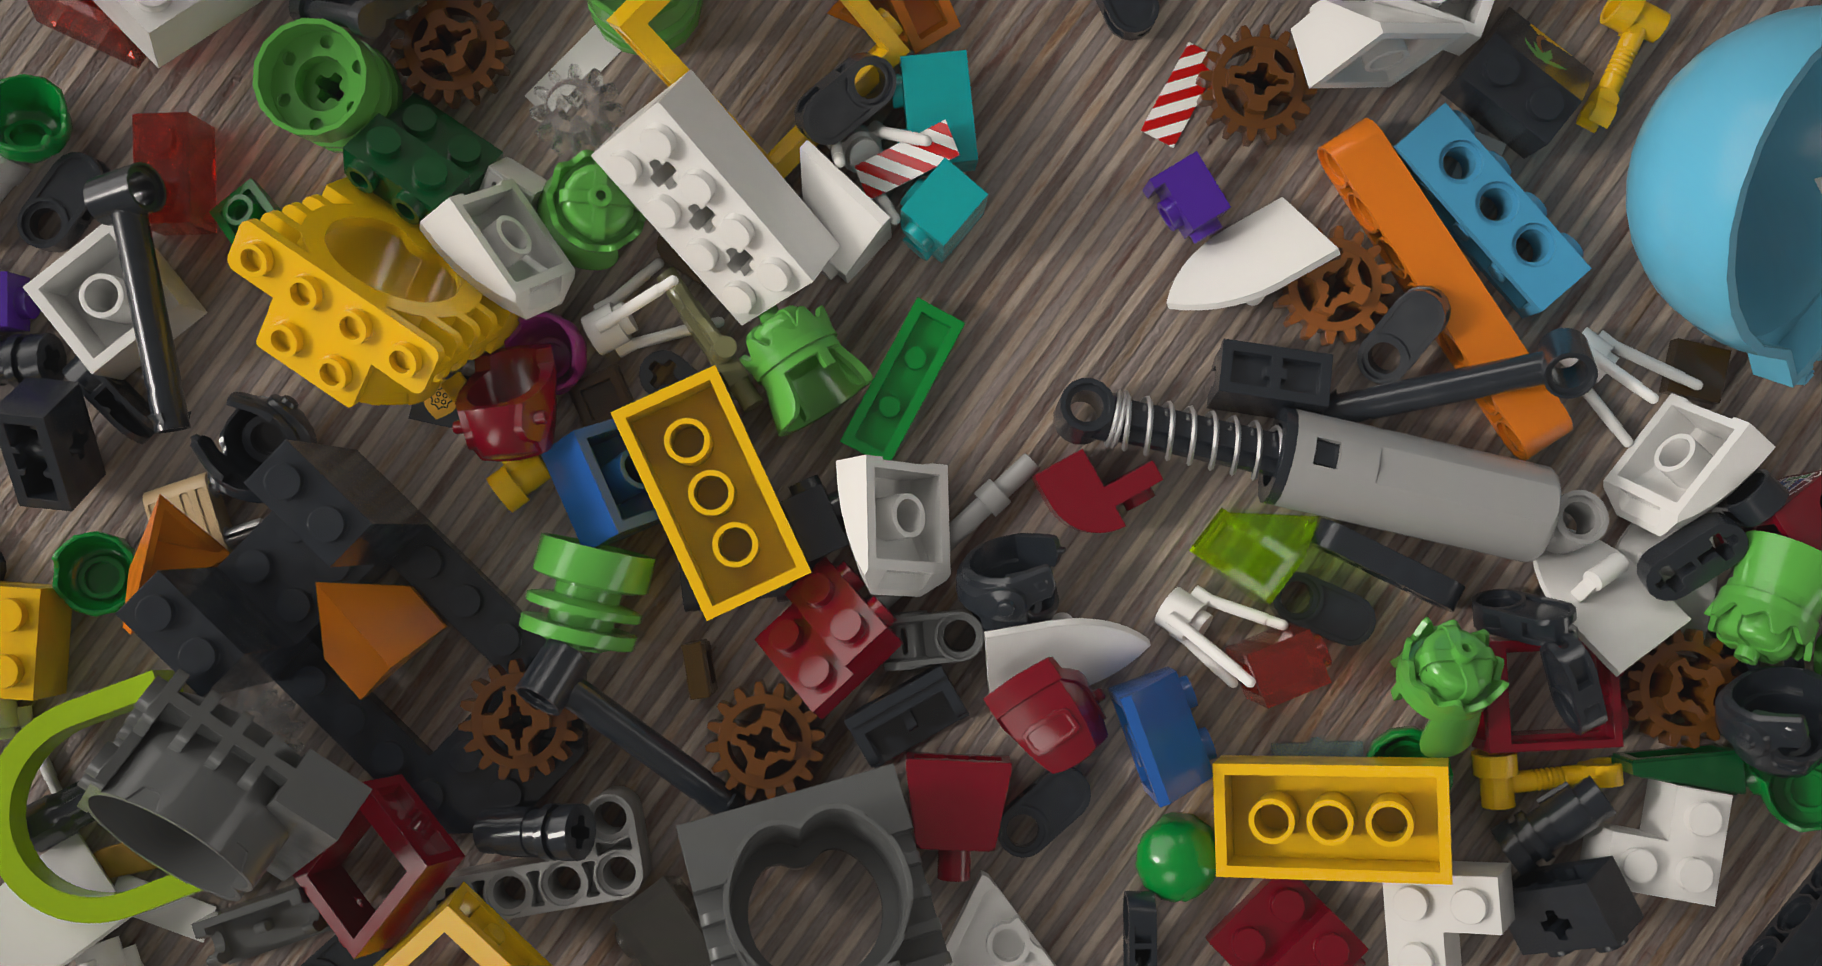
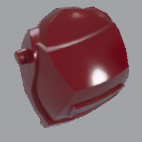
M530 344L501 348L491 354L485 352L474 359L475 373L460 389L455 401L460 420L453 422V432L455 434H464L469 451L473 450L482 461H517L532 458L549 451L553 445L557 422L556 366L551 344Z
M1053 656L1047 657L1018 673L983 698L1002 729L1036 762L1052 774L1068 770L1080 764L1091 756L1108 737L1104 722L1107 717L1099 704L1106 698L1102 689L1097 688L1093 691L1081 671L1062 668Z

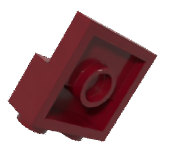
M826 557L811 569V573L803 576L785 593L792 604L754 639L809 709L821 719L830 713L904 644L890 628L897 621L895 616L875 595L867 601L859 592L866 585L859 575L844 560L836 567Z
M1264 878L1205 936L1208 943L1231 966H1365L1366 962L1361 957L1369 950L1301 880Z

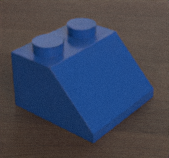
M614 419L573 430L554 443L549 451L541 454L581 545L601 548L661 523Z
M1167 666L1107 688L1144 791L1160 808L1173 803L1213 777V770L1209 761L1217 758L1216 750L1206 727L1197 729L1190 709L1197 707L1198 702L1187 675L1178 677L1177 671Z

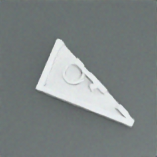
M981 870L945 941L947 951L950 952L953 962L951 966H1056L990 875Z

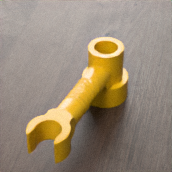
M1608 0L1600 15V23L1618 32L1620 39L1597 88L1593 90L1587 102L1580 110L1576 120L1577 125L1594 134L1599 125L1606 129L1609 127L1617 111V104L1620 100L1618 94L1643 40L1650 43L1658 40L1670 22V13L1646 0Z
M458 372L441 384V387L454 403L467 379L461 372ZM538 455L523 460L503 461V466L488 476L486 480L502 503L513 513L531 499L528 495L548 481L551 476L544 461Z
M1479 749L1471 751L1473 775L1479 777L1481 806L1485 809H1511L1516 806L1515 793L1551 790L1564 782L1573 786L1589 775L1599 788H1614L1624 785L1622 763L1612 764V757L1592 758L1587 761H1579L1574 765L1556 766L1555 768L1519 770L1517 752L1490 754Z

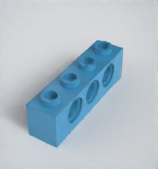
M1445 102L1395 144L1393 148L1457 245L1523 319L1540 313L1592 268L1582 258L1584 253L1578 242L1570 235L1560 233L1546 217L1547 209L1542 201L1534 194L1527 191L1524 192L1510 176L1511 169L1505 159L1494 151H1488L1474 135L1475 128L1468 117L1458 110H1452ZM1444 156L1452 157L1459 162L1462 169L1461 179H1454L1446 173L1443 167ZM1481 197L1491 199L1496 205L1497 218L1495 221L1486 218L1482 214L1479 206ZM1518 237L1524 238L1532 246L1533 257L1531 262L1523 260L1518 255L1516 250Z

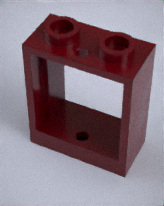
M1489 637V647L1492 648L1494 655L1504 659V668L1500 680L1508 682L1507 653L1540 651L1541 646L1503 637ZM1578 638L1595 664L1608 721L1581 736L1576 735L1570 728L1511 731L1508 687L1481 713L1478 731L1472 742V747L1490 754L1624 747L1623 732L1627 730L1629 724L1628 710L1625 702L1621 699L1620 677L1623 676L1624 672L1616 677Z
M402 774L362 782L372 788V791L338 841L292 875L308 896L309 901L317 908L353 959L394 947L465 858V854ZM371 825L407 871L376 911L341 865Z

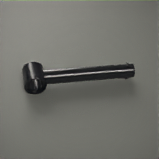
M136 162L89 178L84 185L83 197L90 214L101 224L113 226L144 383L147 388V398L151 412L148 418L153 423L154 432L161 434L191 428L189 419L192 411L188 412L185 395L181 386L182 380L148 216L162 210L167 200L166 187L162 177L152 166L144 162Z
M1558 328L1542 337L1534 353L1371 386L1366 389L1337 393L1336 388L1330 393L1329 407L1323 414L1359 423L1369 419H1379L1545 385L1546 389L1556 397L1573 399L1585 395L1594 387L1598 378V369L1585 335L1576 329ZM1566 358L1579 359L1574 365L1567 368L1554 367L1559 361Z
M547 639L515 687L516 692L526 702L554 716L560 715L565 707L689 798L694 799L713 815L745 805L746 798L743 794L734 788L731 790L727 789L725 781L713 775L710 770L584 679L585 674L590 668V663L580 652L555 639Z

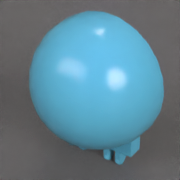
M1822 5L1788 9L1761 17L1716 40L1696 55L1670 80L1651 107L1635 141L1626 180V211L1631 241L1644 271L1656 291L1669 306L1702 333L1724 345L1748 353L1753 375L1792 388L1795 385L1805 386L1814 376V362L1822 360V194L1814 180L1815 178L1822 177Z

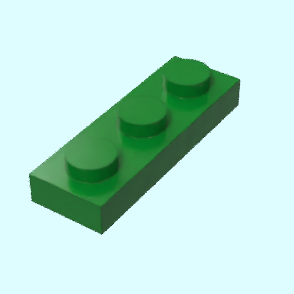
M917 297L840 442L863 455L881 456L883 460L892 461L962 332L965 322Z

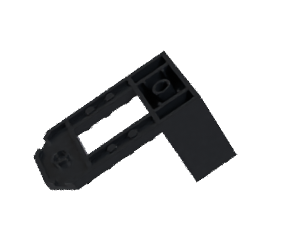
M286 439L244 482L272 511L218 567L158 570L116 612V615L175 673L181 668L190 674L186 684L201 697L206 698L212 689L219 694L273 681L277 683L373 779L402 774L448 834L473 833L474 822L483 809L507 806L534 807L588 752V728H586V722L577 718L572 720V726L583 732L582 738L577 741L565 742L573 752L572 756L566 761L552 756L556 770L545 776L536 765L534 778L529 781L522 782L518 769H515L509 778L501 780L498 776L499 764L494 763L484 770L478 767L481 758L484 756L480 749L466 753L464 747L474 739L472 731H461L457 727L435 751H432L373 692L360 700L326 662L323 655L322 642L320 641L322 637L315 582L376 584L391 567L401 574L493 665L500 664L507 674H509L510 660L516 658L523 659L525 669L527 670L547 640L519 626L523 611L357 449ZM506 686L502 687L495 694L490 702L488 712L497 710L502 704V691L506 690ZM521 711L512 714L513 723H520L524 728L532 725L531 715H522ZM471 714L464 721L471 719ZM557 727L546 729L540 736L541 746L538 748V753L542 752L550 744ZM491 735L494 741L508 752V745L497 736Z

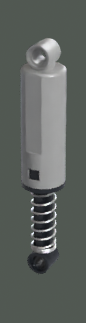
M1080 378L1072 381L1064 389L1053 412V423L1057 433L1064 440L1073 444L1086 445L1099 440L1104 442L1106 448L1110 446L1113 449L1120 442L1122 443L1123 451L1127 450L1128 445L1144 448V456L1149 455L1151 449L1166 453V461L1170 460L1171 454L1186 457V464L1188 466L1192 464L1193 459L1208 462L1209 471L1213 470L1215 464L1230 467L1229 473L1231 476L1236 473L1237 469L1251 472L1252 481L1256 480L1259 474L1258 497L1260 503L1519 562H1533L1545 550L1554 554H1567L1598 541L1606 533L1609 525L1607 508L1599 497L1586 490H1573L1561 495L1559 476L1549 466L1290 407H1282L1277 413L1271 429L1266 431L1262 430L1258 420H1254L1247 426L1240 425L1236 415L1229 417L1226 421L1219 420L1214 410L1209 411L1205 416L1197 415L1193 405L1186 407L1182 412L1175 410L1171 400L1165 402L1161 407L1153 405L1150 396H1145L1140 402L1131 400L1128 391L1122 392L1120 389L1116 393H1112L1099 380ZM1075 402L1090 404L1097 414V419L1091 422L1078 420L1071 411V404ZM1563 512L1569 513L1574 518L1577 527L1576 533L1571 532L1565 526Z

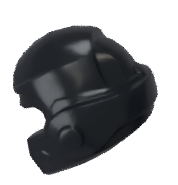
M233 392L229 395L226 405L237 409L229 417L219 435V444L223 453L219 451L213 440L205 435L195 434L191 436L190 447L207 470L209 481L216 492L222 495L227 494L246 502L264 503L244 482L286 439L317 444L316 434L304 412L298 408V402L291 396L273 394L270 397L245 392Z
M1040 533L1011 534L981 543L966 555L957 569L956 592L959 601L982 623L984 631L1050 621L1053 619L1059 606L1056 581L1051 567H1055L1059 563L1066 548L1060 545L1056 535Z
M1765 666L1742 673L1718 693L1714 708L1716 726L1721 735L1732 744L1735 753L1747 764L1768 775L1781 778H1800L1808 775L1822 763V676L1804 668Z

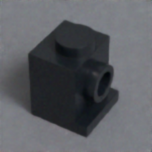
M818 474L788 487L792 497L781 501L807 562H811L850 544L847 533H845L842 526L844 520L838 490L828 494Z

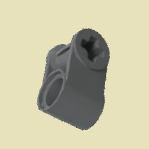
M966 609L933 612L918 610L892 613L897 621L890 628L903 643V628L906 629L908 652L905 651L904 644L901 645L883 662L884 670H909L928 667L933 664L969 660L979 653L983 645L985 631L983 630L982 623L971 611ZM965 620L970 623L976 633L974 643L965 649L951 647L944 636L945 628L950 622Z

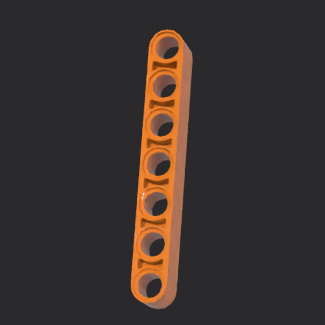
M1363 118L1318 147V159L1325 173L1373 246L1379 244L1382 248L1379 255L1385 264H1391L1392 270L1390 272L1404 293L1413 287L1426 285L1441 290L1448 298L1451 306L1450 320L1435 340L1454 369L1529 354L1383 131L1373 120ZM1545 385L1475 399L1502 442L1519 460L1527 461L1573 430V423L1560 399L1551 394Z

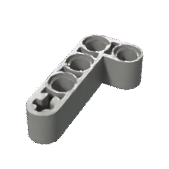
M612 786L605 789L588 804L596 821V838L592 851L585 860L546 861L542 858L520 857L463 867L454 871L428 902L429 911L431 912L462 882H465L476 893L484 887L483 894L479 896L504 920L621 900L632 896L647 879L651 870V853L643 807L639 796L632 789L625 786ZM604 802H615L621 805L626 813V823L624 826L613 827L607 824L601 814ZM614 857L629 859L636 870L635 879L627 881L617 878L611 870V859ZM568 866L573 868L581 879L580 889L569 890L564 888L557 878L558 867ZM505 876H514L523 882L526 889L525 899H514L506 893L504 889Z

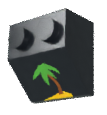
M1508 7L1440 93L1525 159L1550 143L1583 101L1594 73L1515 10Z

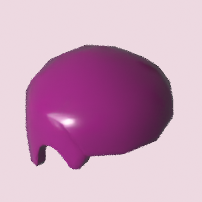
M543 312L527 320L519 317L517 328L504 341L505 348L518 345L551 344L556 366V395L567 393L579 382L587 367V343L575 324L554 313Z

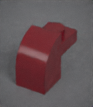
M1083 449L1076 451L1031 477L1043 501L1054 517L1064 525L1086 533H1107L1125 527L1126 525L1116 506L1122 503L1126 511H1129L1156 496L1151 486L1164 480L1152 460L1141 464L1103 486Z

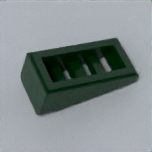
M1719 744L1699 745V748L1681 746L1615 752L1613 755H1609V757H1612V764L1622 763L1623 772L1636 777L1733 795L1746 794L1744 761L1735 753L1734 749Z

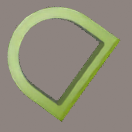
M151 670L50 708L25 725L13 737L0 755V876L8 887L31 907L49 916L70 922L106 923L151 911L204 891L172 875L123 892H99L75 886L56 875L39 857L30 839L26 820L27 800L32 782L37 771L50 753L64 740L78 731L131 712L135 708L133 707L153 680L160 676L169 682L175 674L173 670Z

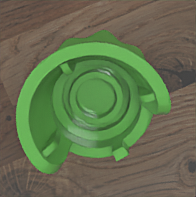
M583 150L573 159L559 162L556 165L553 175L544 185L539 197L537 214L572 266L585 270H604L612 267L618 261V249L641 234L646 217L591 157L595 151Z
M777 305L771 307L758 316L762 324L755 326L746 337V344L751 357L747 355L739 357L742 365L754 377L758 385H762L765 389L779 437L797 432L826 416L857 395L873 380V376L867 367L841 346L837 339L838 334L833 328L823 305L815 310V316L804 306L789 305L780 310Z
M1757 530L1746 532L1748 538L1747 552L1734 565L1733 577H1730L1726 585L1721 587L1717 597L1704 612L1705 615L1711 617L1708 631L1716 632L1717 638L1724 645L1736 649L1733 656L1749 665H1757L1758 661L1776 664L1790 657L1797 661L1803 657V660L1810 662L1815 637L1820 628L1819 620L1822 617V551L1782 535Z
M1425 617L1415 632L1406 638L1401 654L1389 661L1396 669V684L1391 689L1393 700L1396 701L1404 698L1410 707L1429 719L1419 743L1420 751L1427 757L1446 758L1457 755L1467 749L1476 737L1481 713L1509 686V682L1500 680L1504 668V659L1494 655L1492 648L1489 647L1490 634L1485 629L1469 633L1462 630L1456 620H1449L1438 626H1433L1430 618Z

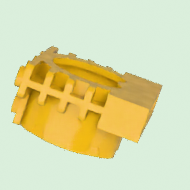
M348 177L327 184L322 195L314 194L306 197L302 203L293 202L284 206L282 212L273 210L263 214L260 220L252 218L242 222L227 258L228 264L234 272L272 297L267 315L256 340L257 346L348 408L359 402L377 406L414 405L429 399L436 393L442 380L449 375L450 371L460 369L468 360H474L482 355L484 350L491 354L504 346L505 339L517 328L520 316L502 308L482 295L481 292L459 276L436 252L419 230V223L411 224L397 214L391 204L373 192L365 193L351 183Z

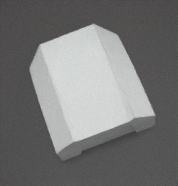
M513 178L500 181L493 187L468 195L461 193L449 197L420 221L419 230L436 252L459 276L481 292L482 295L526 320L561 305L575 278V268L553 239L547 227Z
M1671 393L1634 440L1633 445L1627 449L1605 477L1603 488L1616 515L1662 537L1696 520L1731 495L1755 472L1775 449V446L1751 423L1736 417L1732 419L1694 405L1688 399Z
M862 455L837 460V485L841 512L851 550L870 594L921 597L947 581L951 575L948 465L935 463L922 465L883 460L881 456Z

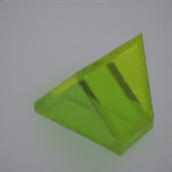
M1221 507L1189 551L1250 599L1270 605L1304 561L1319 516L1228 512Z

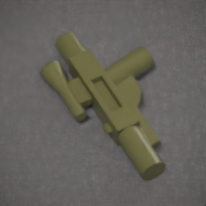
M674 267L663 271L657 277L658 283L671 275L677 276L678 284L665 293L711 365H716L731 399H737L745 413L757 408L764 400L735 355L737 349L735 340L730 336L721 335L699 300L695 299Z

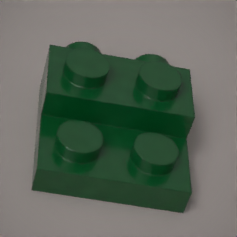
M415 92L388 118L378 113L343 147L344 174H346L351 183L365 193L373 192L391 204L397 214L411 224H420L421 220L449 197L461 193L468 195L476 192L482 184L488 166L503 159V151Z

